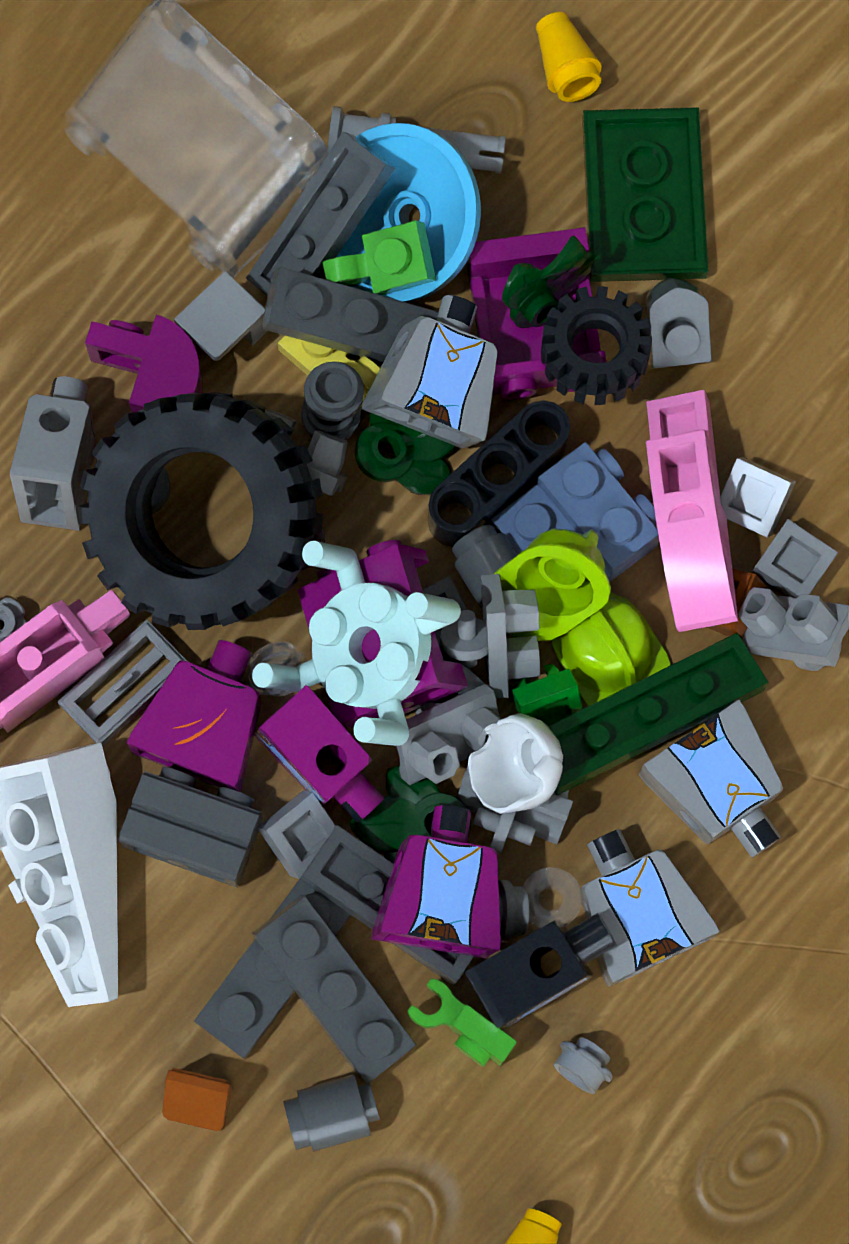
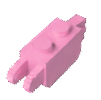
M110 590L87 607L84 606L80 599L69 606L63 600L53 603L0 642V729L4 728L7 733L89 673L104 659L102 653L113 644L107 634L130 616L127 607L121 604L122 601L113 590Z

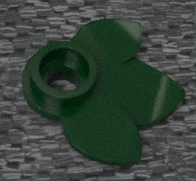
M571 236L558 256L543 270L529 263L516 264L508 277L502 293V301L510 309V318L519 328L541 327L545 325L551 308L553 307L558 310L559 299L574 290L590 273L596 255L593 252L586 253L581 242L575 236Z
M369 412L370 426L359 435L355 444V458L360 470L373 480L379 482H392L396 480L413 494L431 495L435 488L451 474L441 458L448 454L455 446ZM379 442H384L393 449L394 459H387L379 453Z
M399 766L388 768L386 773L388 796L384 797L385 799L360 822L357 823L352 818L350 827L363 843L375 850L385 851L384 858L394 864L400 844L409 835L431 836L430 821L433 817L435 806L448 805L465 809L467 807L458 798L441 793L437 784L428 778L408 785L400 776ZM470 819V826H469V834H468V837H469L470 832H471V819Z

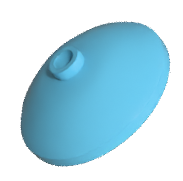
M405 123L376 126L362 132L356 138L396 169L337 257L365 253L362 235L408 223L410 211L417 207L420 211L419 221L425 223L436 281L381 295L401 302L416 301L428 297L445 287L456 277L468 261L480 228L481 201L479 189L473 171L465 157L442 135L421 126ZM371 280L350 286L373 293Z

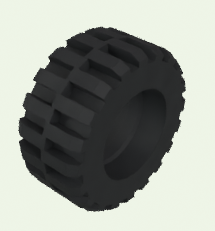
M219 392L188 393L159 398L145 403L144 408L138 412L127 413L114 424L116 432L110 437L101 438L92 452L93 456L98 459L94 468L84 470L79 487L89 491L87 504L77 506L78 524H89L91 540L82 542L87 558L98 557L105 569L97 575L99 580L107 590L118 587L125 594L121 604L135 614L146 610L152 613V622L167 627H172L178 623L185 624L187 630H206L221 624L224 627L241 621L272 605L273 601L286 594L299 581L297 575L300 570L309 566L303 560L302 551L308 542L313 541L314 535L322 530L323 514L316 513V498L323 496L320 478L314 480L311 478L307 464L312 462L313 459L306 446H297L290 437L293 429L281 418L272 419L265 414L266 407L252 400L241 401L233 398V394ZM191 452H206L222 457L239 472L251 495L253 524L247 544L239 554L222 565L196 567L182 561L166 547L156 530L152 516L153 489L163 468L181 455Z

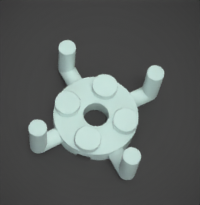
M310 541L304 546L302 551L304 562L311 566L335 570L342 591L336 594L324 608L316 611L310 620L309 634L312 638V659L296 667L259 663L252 672L253 682L261 688L299 692L305 685L311 687L321 682L328 696L336 702L354 707L377 709L379 718L361 717L356 721L354 735L358 741L393 746L403 745L409 738V728L401 701L407 698L420 682V680L415 679L420 671L422 662H428L431 633L457 621L461 614L460 606L455 600L419 592L406 596L386 585L365 583L355 551L346 547ZM374 629L380 637L381 647L377 657L368 663L362 654V642L366 634Z

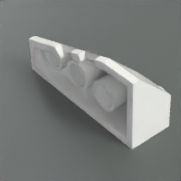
M102 743L67 749L0 766V850L16 879L8 886L17 904L27 901L40 927L37 931L36 943L67 1006L104 1003L118 999L117 802Z

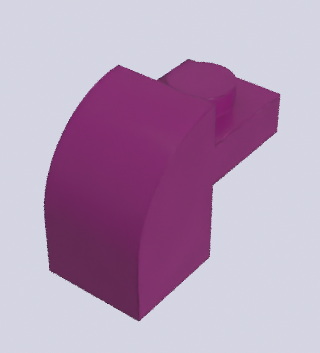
M156 314L149 336L143 335L144 331L138 326L125 321L111 320L109 325L91 322L85 341L91 362L137 374L129 401L131 412H138L144 408L145 403L159 398L172 397L179 394L203 393V379L196 349L185 331L173 321Z

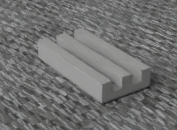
M146 620L58 701V704L95 743L101 742L103 747L152 702L175 665L180 660H187ZM149 640L155 647L84 712L78 705ZM164 657L170 661L100 727L94 723Z

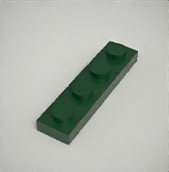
M735 633L548 726L559 740L563 754V770L554 793L560 795L714 717L737 700H740L742 703L764 692L769 682L739 634Z

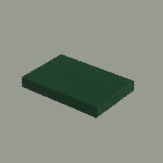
M699 107L583 110L582 128L588 252H593L596 255L590 270V282L665 280L667 278L681 280L706 279L708 275Z

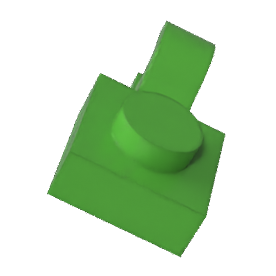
M417 220L362 235L365 253L346 255L323 261L326 280L349 287L371 280L373 293L379 295L436 281L425 223Z
M430 979L426 987L439 996L441 1008L437 1013L427 1015L411 1005L407 1011L410 1019L423 1028L450 1027V1030L459 1036L454 1046L482 1067L486 1065L489 1059L501 1066L517 1041L500 1028H497L470 1006L464 1005L456 999L448 986L443 982Z

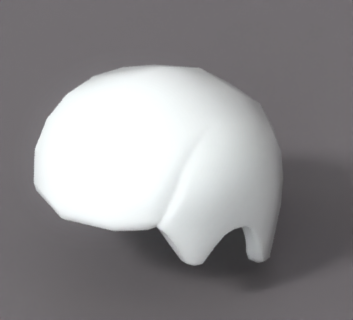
M522 713L511 715L499 720L497 723L486 726L484 731L489 734L487 742L478 751L471 753L468 758L472 789L483 806L503 814L532 809L547 801L556 790L563 770L561 746L559 740L549 727L541 720Z

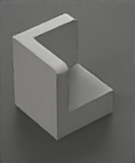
M226 271L174 318V322L185 331L191 341L193 340L215 361L220 360L243 337L254 345L268 332V330L262 329L265 308Z

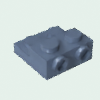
M586 442L538 477V484L490 519V524L494 527L497 534L504 533L517 554L524 551L538 534L550 529H568L580 534L594 530L598 534L597 548L601 551L604 559V572L607 574L609 583L655 549L659 542L655 510L652 503L642 494H638L632 499L618 482L624 477V474L614 457L604 448L594 453Z

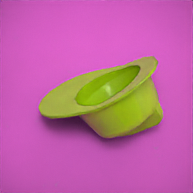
M568 529L544 531L538 534L524 551L494 573L500 576L502 591L535 589L539 611V630L507 634L515 638L537 636V641L552 640L566 634L586 618L598 612L609 601L611 586L607 574L604 572V559L601 551L597 548L598 534L594 530H589L584 534Z
M611 592L609 601L598 612L586 618L566 634L552 639V646L564 670L570 669L578 685L579 693L588 706L671 665L666 651L640 611L626 598Z

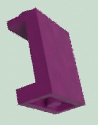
M585 227L477 241L466 265L472 302L477 306L475 313L477 335L479 338L493 343L497 348L492 395L501 394L503 399L518 400L533 396L537 393L536 389L557 386V379L549 382L545 375L546 364L541 362L544 325L529 328L517 327L510 318V309L502 301V293L508 277L516 264L529 263L543 270L558 256L571 236H575L584 246L586 253H588L589 247ZM589 274L574 290L568 293L572 301L576 299L577 289L587 287L589 297H592ZM598 329L583 330L575 337L573 348L581 359L591 363L607 362L605 352L601 351Z
M389 540L373 545L366 551L368 557L359 560L365 583L386 585L406 596H410L415 592L423 593L416 568L429 562L426 550L402 545L400 540ZM324 568L317 573L318 580L297 589L308 629L314 613L324 608L336 594L342 591L335 570ZM374 629L366 634L362 642V654L368 663L377 657L381 647L380 637ZM435 631L431 633L428 662H422L420 671L415 679L420 680L414 691L401 701L404 714L420 708L426 703L434 702L468 687L462 664L443 661ZM328 696L333 715L344 727L354 728L356 721L361 717L379 718L377 709L350 706L336 702Z

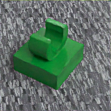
M551 663L544 665L546 677L526 684L525 678L514 679L515 689L512 690L517 713L539 719L547 726L583 709L578 685L570 669L559 672L558 668Z

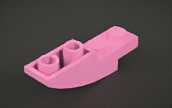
M705 390L647 401L650 440L646 441L649 474L662 560L676 628L678 632L737 622L738 614L727 517L720 499L710 401Z

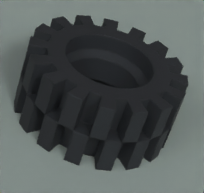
M598 286L597 294L594 297H589L587 287L579 288L576 291V299L574 301L566 294L559 299L558 310L552 307L547 315L546 325L543 328L541 362L546 364L545 375L549 382L557 379L556 390L563 396L570 389L575 391V402L584 404L586 395H595V405H605L608 394L613 395L615 402L625 398L627 387L634 391L640 384L641 374L645 376L652 345V336H650L651 324L649 318L641 320L643 308L637 301L630 307L626 305L628 295L618 290L613 300L607 298L608 287ZM586 329H602L615 336L620 350L608 362L591 363L581 359L576 354L573 348L575 337Z

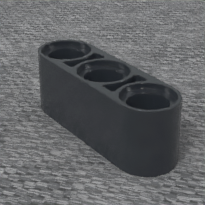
M545 400L532 402L527 405L435 488L428 504L429 531L437 541L443 545L453 547L458 540L469 532L490 524L491 518L522 496L538 481V477L559 462L565 453L570 431L569 417L563 408L554 402ZM534 425H545L554 430L557 439L548 445L535 444L528 438L526 431ZM499 463L509 467L515 477L507 484L497 485L486 480L482 472L489 465ZM455 502L467 507L471 517L462 524L453 525L442 520L438 512L446 504Z

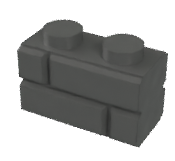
M162 767L159 776L144 771L119 834L118 841L121 846L238 888L259 833L257 828L263 821L261 812L252 809L254 799L225 787H220L217 796L195 789L196 778L172 768Z

